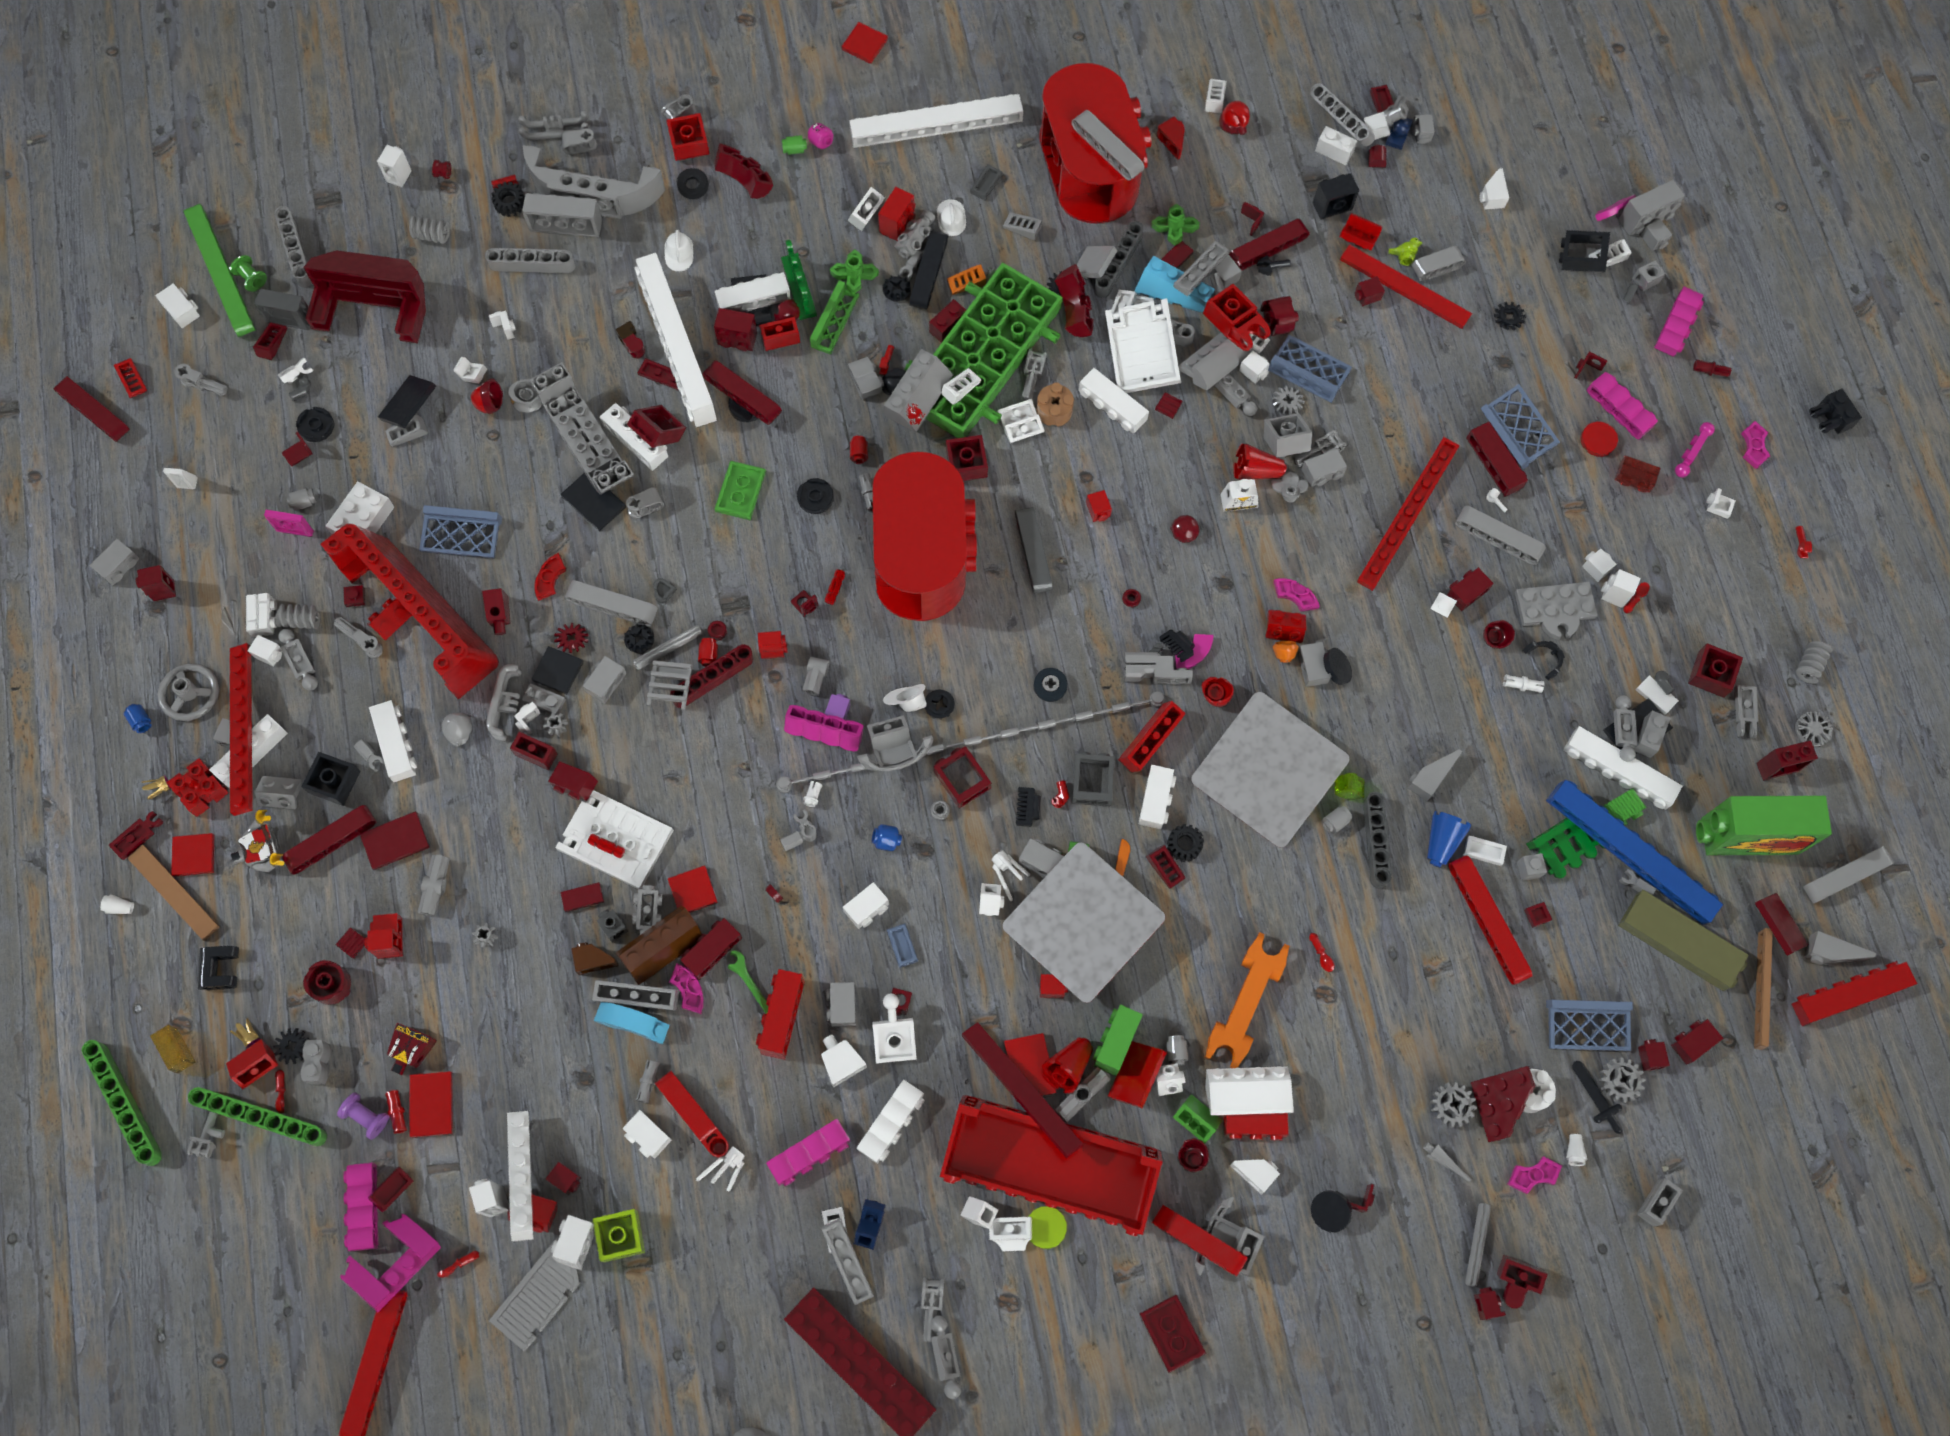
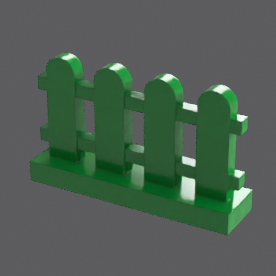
M785 240L787 256L781 257V262L793 300L800 310L799 319L804 320L816 317L817 312L798 253L794 254L791 240Z
M1567 817L1526 843L1529 850L1537 849L1538 853L1536 854H1543L1544 861L1549 867L1548 874H1553L1558 879L1566 876L1564 866L1567 864L1573 869L1579 868L1582 865V860L1579 856L1584 854L1589 859L1596 857L1597 849L1595 846L1599 844L1596 840L1591 842L1586 832ZM1568 829L1569 833L1565 835L1563 831ZM1571 837L1574 838L1580 848L1577 852L1568 840ZM1552 839L1554 843L1549 844L1548 841ZM1558 847L1565 860L1560 861L1553 849Z

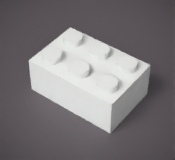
M357 481L326 524V528L331 534H334L342 526L351 523L377 533L394 509V506L388 497Z

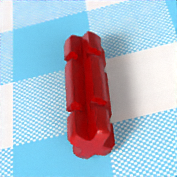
M837 569L835 571L834 578H832L828 593L825 596V603L830 605L835 603L836 596L845 577L843 570Z
M591 834L587 842L590 845L597 846L598 849L609 854L613 853L618 858H622L625 853L623 847L616 846L614 843L595 834Z

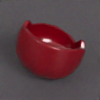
M788 299L778 305L779 313L774 314L775 321L795 317L797 321L800 316V310L793 299Z
M1189 515L1179 516L1170 527L1174 539L1182 543L1192 542L1200 532L1198 522Z
M1505 620L1493 621L1483 631V638L1486 644L1493 649H1502L1509 646L1515 637L1513 626Z
M1196 1138L1185 1140L1178 1151L1179 1163L1185 1170L1192 1173L1203 1170L1209 1162L1208 1147L1203 1141Z

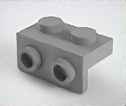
M262 776L255 790L258 806L296 809L298 806L296 797L302 786L301 779Z

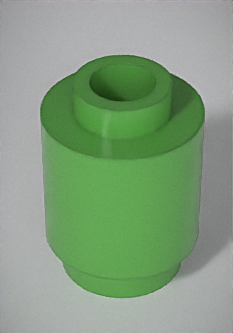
M802 135L782 139L783 153H788V155L804 153V149H807L806 138L803 139Z

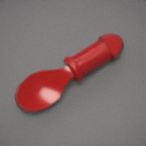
M1643 582L1638 585L1635 595L1624 606L1623 611L1625 613H1631L1635 605L1640 601V598L1648 594L1650 589L1648 583Z
M1311 933L1309 940L1315 947L1316 953L1320 954L1321 967L1327 972H1332L1335 967L1332 958L1325 953L1326 949L1321 944L1318 935Z
M282 1070L275 1072V1092H278L275 1107L280 1114L284 1113V1091H286L285 1073Z
M475 1250L460 1259H456V1262L451 1266L438 1272V1277H447L458 1266L463 1268L464 1265L478 1259L479 1252Z

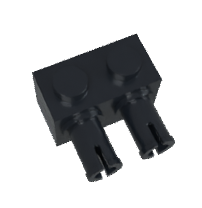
M1843 388L1828 394L1819 405L1809 409L1813 419L1821 415H1825L1828 419L1819 424L1820 430L1825 428L1821 431L1824 434L1833 429L1837 434L1853 428L1862 419V416Z

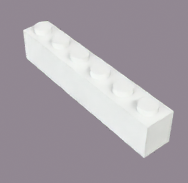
M1580 726L1572 733L1563 749L1570 757L1579 759L1587 767L1600 771L1604 777L1619 782V785L1623 788H1633L1639 797L1650 800L1660 809L1667 810L1672 806L1683 787L1681 784L1636 758L1630 762L1623 761L1619 755L1620 749Z
M528 1111L507 1113L511 1240H532L533 1214Z

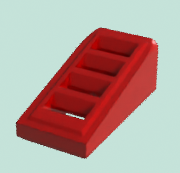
M131 358L114 365L130 398L148 391ZM132 368L131 371L123 374V371ZM135 374L134 377L125 379V377ZM138 380V382L128 385V383ZM139 385L141 386V388L136 391L131 392L130 390Z

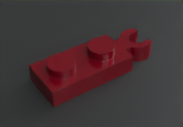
M151 811L146 816L145 821L139 818L108 846L124 861L155 833L152 829L161 826L164 821L158 818L153 822V818L157 814Z

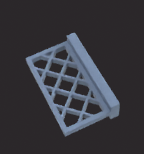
M1288 335L1277 354L1272 358L1268 371L1332 403L1350 373L1352 366ZM1291 342L1292 344L1296 345L1297 348L1289 349L1288 343ZM1308 351L1312 353L1313 356L1305 357L1303 352ZM1299 353L1301 358L1293 359L1292 354ZM1288 355L1289 360L1287 361L1280 356ZM1324 359L1328 361L1329 365L1321 366L1319 360ZM1315 361L1317 367L1310 368L1308 362ZM1303 363L1305 369L1297 366L1296 364ZM1335 368H1341L1345 370V373L1337 374ZM1331 369L1333 375L1326 376L1324 370ZM1319 371L1321 377L1312 374V372ZM1335 379L1337 386L1328 382V380Z
M1519 384L1489 405L1486 404L1481 407L1482 412L1522 469L1528 467L1529 463L1560 443ZM1519 390L1522 395L1521 402L1510 401L1512 394ZM1499 403L1507 404L1505 413L1496 412L1494 407ZM1510 404L1519 405L1518 415L1508 414ZM1522 406L1531 407V417L1521 416ZM1507 417L1517 418L1515 428L1506 426ZM1519 419L1530 420L1528 429L1518 428ZM1533 420L1541 421V431L1531 430ZM1517 431L1527 432L1525 442L1515 439ZM1530 433L1540 434L1538 444L1528 443ZM1543 435L1551 436L1554 440L1549 445L1541 444ZM1527 446L1537 447L1536 453L1531 457H1528L1525 453Z
M424 505L423 513L425 515L419 549L421 552L495 559L499 524L502 523V516L498 512ZM429 520H437L440 524L433 531L428 528ZM450 522H456L459 527L449 533L445 526ZM469 523L474 524L477 529L468 535L463 528ZM487 525L494 526L493 533L487 537L482 529ZM443 528L448 535L439 541L434 534ZM462 530L467 537L457 543L453 536ZM478 532H481L485 539L476 545L471 538ZM433 536L437 544L432 548L425 547L426 541ZM451 538L456 545L450 550L445 549L442 544ZM470 540L475 547L470 551H464L461 545ZM488 541L491 545L490 553H482L479 548Z
M1546 1000L1549 1016V1049L1631 1051L1630 1010H1633L1632 1002ZM1554 1012H1561L1567 1018L1560 1026L1554 1021ZM1577 1013H1581L1587 1019L1581 1026L1572 1019ZM1598 1013H1601L1607 1019L1600 1027L1592 1020ZM1617 1014H1624V1024L1619 1028L1612 1019ZM1569 1021L1577 1028L1571 1036L1562 1029ZM1589 1022L1597 1029L1590 1037L1582 1030ZM1609 1022L1617 1029L1611 1037L1602 1030ZM1560 1031L1567 1040L1562 1045H1555V1035ZM1579 1032L1587 1039L1582 1045H1578L1573 1040ZM1599 1032L1607 1039L1602 1046H1598L1592 1040ZM1619 1033L1625 1038V1047L1618 1046L1613 1041Z

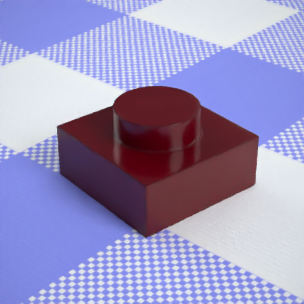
M363 585L343 587L344 605L346 607L365 605V588Z
M1545 902L1524 910L1532 928L1552 921Z

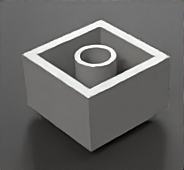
M1299 413L1264 420V439L1276 458L1311 451L1312 431Z

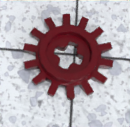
M571 623L570 628L564 624L565 630L558 628V631L561 633L554 634L555 637H559L554 642H560L557 648L559 649L563 646L562 652H565L566 649H569V653H572L573 649L579 652L578 647L581 646L584 649L583 642L588 643L589 641L584 638L589 636L588 633H583L586 629H579L580 624L573 628L574 623ZM575 634L576 640L571 639L570 641H567V635Z

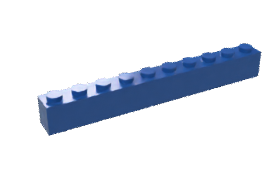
M1564 780L1558 783L1546 799L1550 805L1648 883L1657 888V890L1701 925L1711 923L1723 906L1715 894L1707 892L1702 888L1703 886L1700 882L1688 877L1686 871L1673 865L1668 857L1659 854L1653 845L1644 842L1638 833L1625 827L1623 821L1611 816L1605 807L1596 804L1590 795L1582 793L1572 781Z

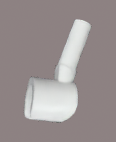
M1492 488L1486 496L1487 500L1497 504L1505 513L1508 509L1498 499L1500 492L1496 488Z

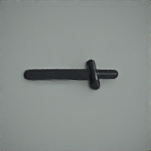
M1575 1061L1572 1068L1600 1111L1598 1115L1594 1116V1122L1601 1123L1607 1119L1614 1132L1621 1134L1623 1129L1614 1115L1622 1111V1106L1615 1104L1610 1107L1581 1061Z

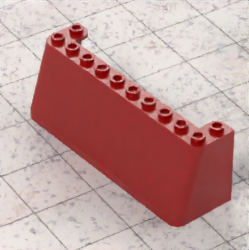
M350 523L342 526L320 544L351 583H354L367 571L371 570L444 649L434 659L433 667L445 681V686L458 700L498 667L499 659L496 654L388 538Z
M963 1095L956 1113L940 1177L944 1178L943 1181L951 1184L965 1179V1182L970 1185H977L979 1183L985 1185V1188L991 1191L1000 1189L1005 1191L1006 1195L1012 1197L1021 1195L1030 1202L1042 1201L1048 1207L1057 1208L1059 1206L1065 1208V1211L1071 1214L1080 1212L1089 1219L1097 1220V1218H1101L1107 1224L1114 1226L1122 1224V1227L1126 1230L1125 1233L1138 1236V1234L1143 1235L1163 1160L1161 1151L1156 1148L1068 1123L1065 1124L1083 1145L1066 1158L1026 1111L977 1097Z

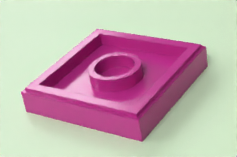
M265 510V518L277 532L312 537L314 530L302 515Z

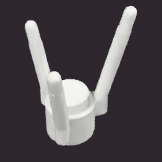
M1002 850L992 858L994 863L992 868L996 871L1009 901H1013L1000 869L1005 871L1009 868L1019 880H1023V877L1012 864L1029 877L1030 873Z
M732 1146L724 1157L717 1159L696 1178V1181H700L724 1160L725 1164L713 1177L711 1183H715L728 1166L732 1169L736 1166L727 1187V1191H731L740 1169L745 1164L742 1161L745 1156Z

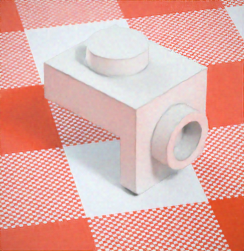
M498 311L489 315L493 327L502 325L507 339L515 338L513 331L516 328L506 311Z
M461 357L454 368V372L463 381L478 384L487 371L483 364L470 363L465 357Z
M1718 488L1714 493H1710L1706 503L1709 504L1707 511L1728 519L1736 500L1720 495L1722 489Z
M533 702L521 707L520 712L514 715L517 720L515 725L522 733L526 731L528 735L532 732L526 724L541 714Z

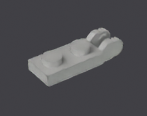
M1737 685L1735 686L1737 737L1745 735V724H1749V738H1755L1757 736L1758 723L1757 687Z

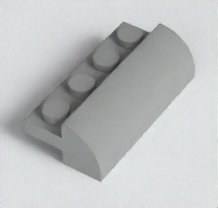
M1219 333L1179 365V371L1192 377L1193 384L1208 390L1240 365L1254 350V347L1252 346L1249 351H1244L1222 333Z

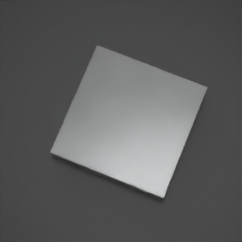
M1087 246L1077 263L1083 278H1102L1117 252L1114 246Z

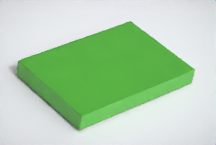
M730 461L714 509L715 512L751 520L766 469Z

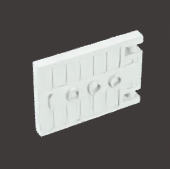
M1162 299V304L1154 305V301L1121 307L1118 308L1119 312L1112 313V310H1105L1116 383L1125 393L1181 383L1167 299ZM1163 311V314L1156 315V312ZM1118 319H1120V321H1121V322H1118V323H1114L1113 320H1118Z
M593 790L589 799L586 802L582 801L564 831V842H558L555 848L639 889L645 884L674 830ZM595 801L599 802L597 808L593 806ZM595 834L614 843L616 846L623 847L625 849L623 857L618 858L613 853L609 854L598 849L597 846L590 845L587 842L589 836ZM572 842L576 843L574 848L570 847Z

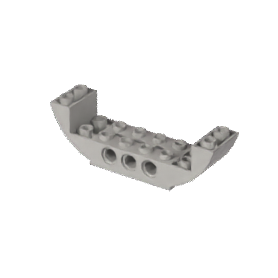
M523 145L524 158L532 181L541 195L554 194L565 197L574 196L576 198L589 197L597 199L601 216L621 219L622 216L640 212L651 206L665 192L661 169L656 167L643 166L639 183L635 184L630 181H618L613 178L606 179L596 175H584L579 172L572 173L561 169H549L546 167L540 148Z
M562 362L530 379L555 428L599 494H603L634 477V473L626 461H622L579 394L571 375Z

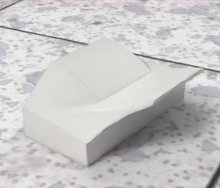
M1032 1217L995 1218L989 1229L990 1240L996 1242L1002 1251H1025L1028 1241L1032 1239Z

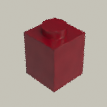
M1378 276L1359 282L1354 294L1356 300L1363 307L1380 301L1385 290Z
M1656 1039L1644 1041V1044L1638 1047L1643 1071L1663 1069L1670 1066L1665 1042H1657Z
M560 1162L555 1165L546 1178L547 1181L567 1195H570L571 1192L575 1193L581 1184L579 1182L581 1177Z

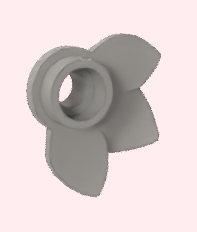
M1287 471L1282 479L1273 478L1271 481L1274 491L1281 493L1283 499L1287 502L1296 501L1300 494L1308 489V481L1299 480L1298 475L1293 471Z

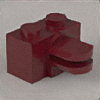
M1504 1254L1497 1271L1498 1277L1507 1281L1503 1300L1507 1306L1514 1309L1520 1308L1523 1305L1528 1290L1541 1294L1548 1276L1545 1270Z

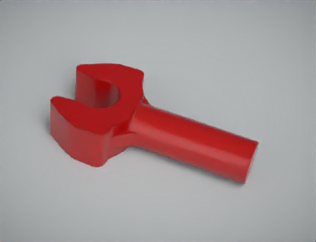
M888 345L884 357L881 358L879 365V374L881 375L888 373L889 362L894 351L893 345Z
M1797 526L1795 528L1799 541L1797 554L1800 558H1808V553H1812V542L1806 540L1803 526Z

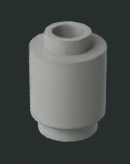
M304 488L289 493L287 502L290 508H294L297 511L313 506V503H317V499L312 488Z
M1345 806L1337 807L1323 818V827L1327 832L1336 834L1350 823V820L1353 818L1352 814Z
M1184 1036L1168 1037V1042H1166L1168 1062L1172 1064L1177 1063L1178 1066L1185 1065V1061H1188V1051Z

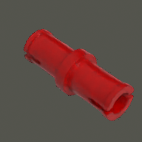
M389 1091L385 1096L389 1107L387 1113L391 1117L393 1133H403L407 1131L403 1116L405 1110L404 1107H401L399 1091Z

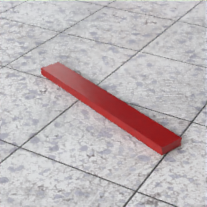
M1350 244L1340 257V261L1370 278L1378 276L1381 284L1461 329L1464 328L1472 315L1466 309Z

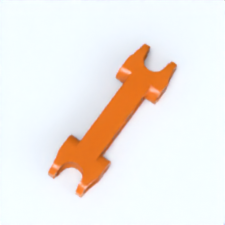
M1259 932L1241 963V966L1250 970L1226 1025L1216 1021L1208 1038L1205 1059L1210 1060L1216 1049L1226 1048L1232 1054L1230 1068L1239 1067L1244 1057L1248 1054L1254 1038L1245 1034L1268 980L1279 981L1286 966L1289 945L1284 944L1277 955H1268L1262 948L1265 934Z

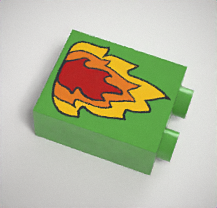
M1730 796L1703 816L1701 820H1698L1696 824V837L1699 843H1705L1706 855H1799L1832 835L1826 796Z

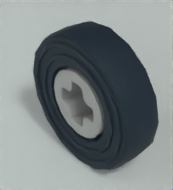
M1045 668L1036 675L1033 686L1035 693L1040 699L1054 702L1065 695L1068 683L1066 676L1060 670ZM1050 680L1053 684H1056L1053 685V688L1051 689L1049 688V685H1045L1048 684Z

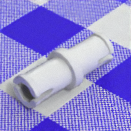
M1507 674L1504 676L1506 682H1503V686L1519 688L1520 691L1543 692L1544 687H1541V685L1544 686V681L1528 679L1526 676H1522V678Z

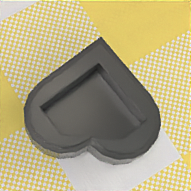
M659 578L653 583L654 596L659 603H666L677 591V588L665 579Z

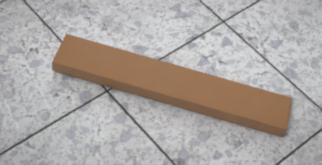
M142 845L127 858L203 941L207 940L220 928L146 846Z
M1765 928L1758 933L1754 1048L1759 1050L1769 1047L1773 934L1770 928Z

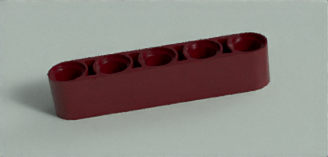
M1298 218L1235 248L1229 253V256L1240 270L1243 271L1257 264L1261 258L1267 255L1271 257L1304 241L1310 235V232L1302 220Z
M714 360L702 373L706 381L765 424L770 425L782 413V409L778 404L720 362Z
M68 376L53 388L58 395L115 442L130 430L118 417Z
M745 644L739 645L692 675L686 706L750 666L754 660L751 648ZM743 653L749 654L746 658H740V655ZM728 663L733 664L729 669L724 668ZM710 674H717L713 679L708 678ZM685 681L681 682V683L678 684V685H684V686H685ZM694 684L701 685L698 689H692ZM671 690L670 695L677 696L684 692ZM673 702V704L681 708L682 702Z
M367 805L359 806L286 851L281 858L292 875L298 874L355 839L360 833L371 829L377 822Z

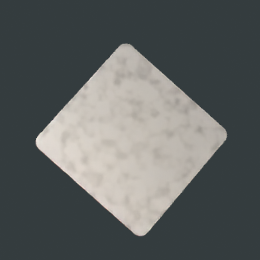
M1257 692L1251 697L1192 775L1191 780L1197 788L1274 845L1285 847L1347 766L1349 755L1266 694Z
M1077 843L1003 922V929L1084 1003H1089L1164 923L1165 914L1085 843Z

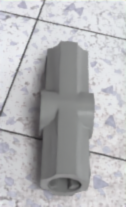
M432 855L428 873L424 876L421 884L422 896L418 908L419 914L431 917L436 916L440 897L444 895L447 881L445 878L450 862L448 857Z
M1097 1067L1054 1111L1063 1121L1068 1123L1110 1080L1103 1070ZM1084 1090L1088 1095L1087 1099L1080 1100L1077 1097V1092Z

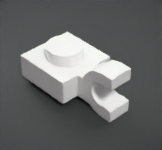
M303 357L296 365L290 366L279 373L278 376L284 384L286 382L292 383L298 378L297 375L300 372L308 374L313 370L311 367L307 369L302 368V365L307 362Z

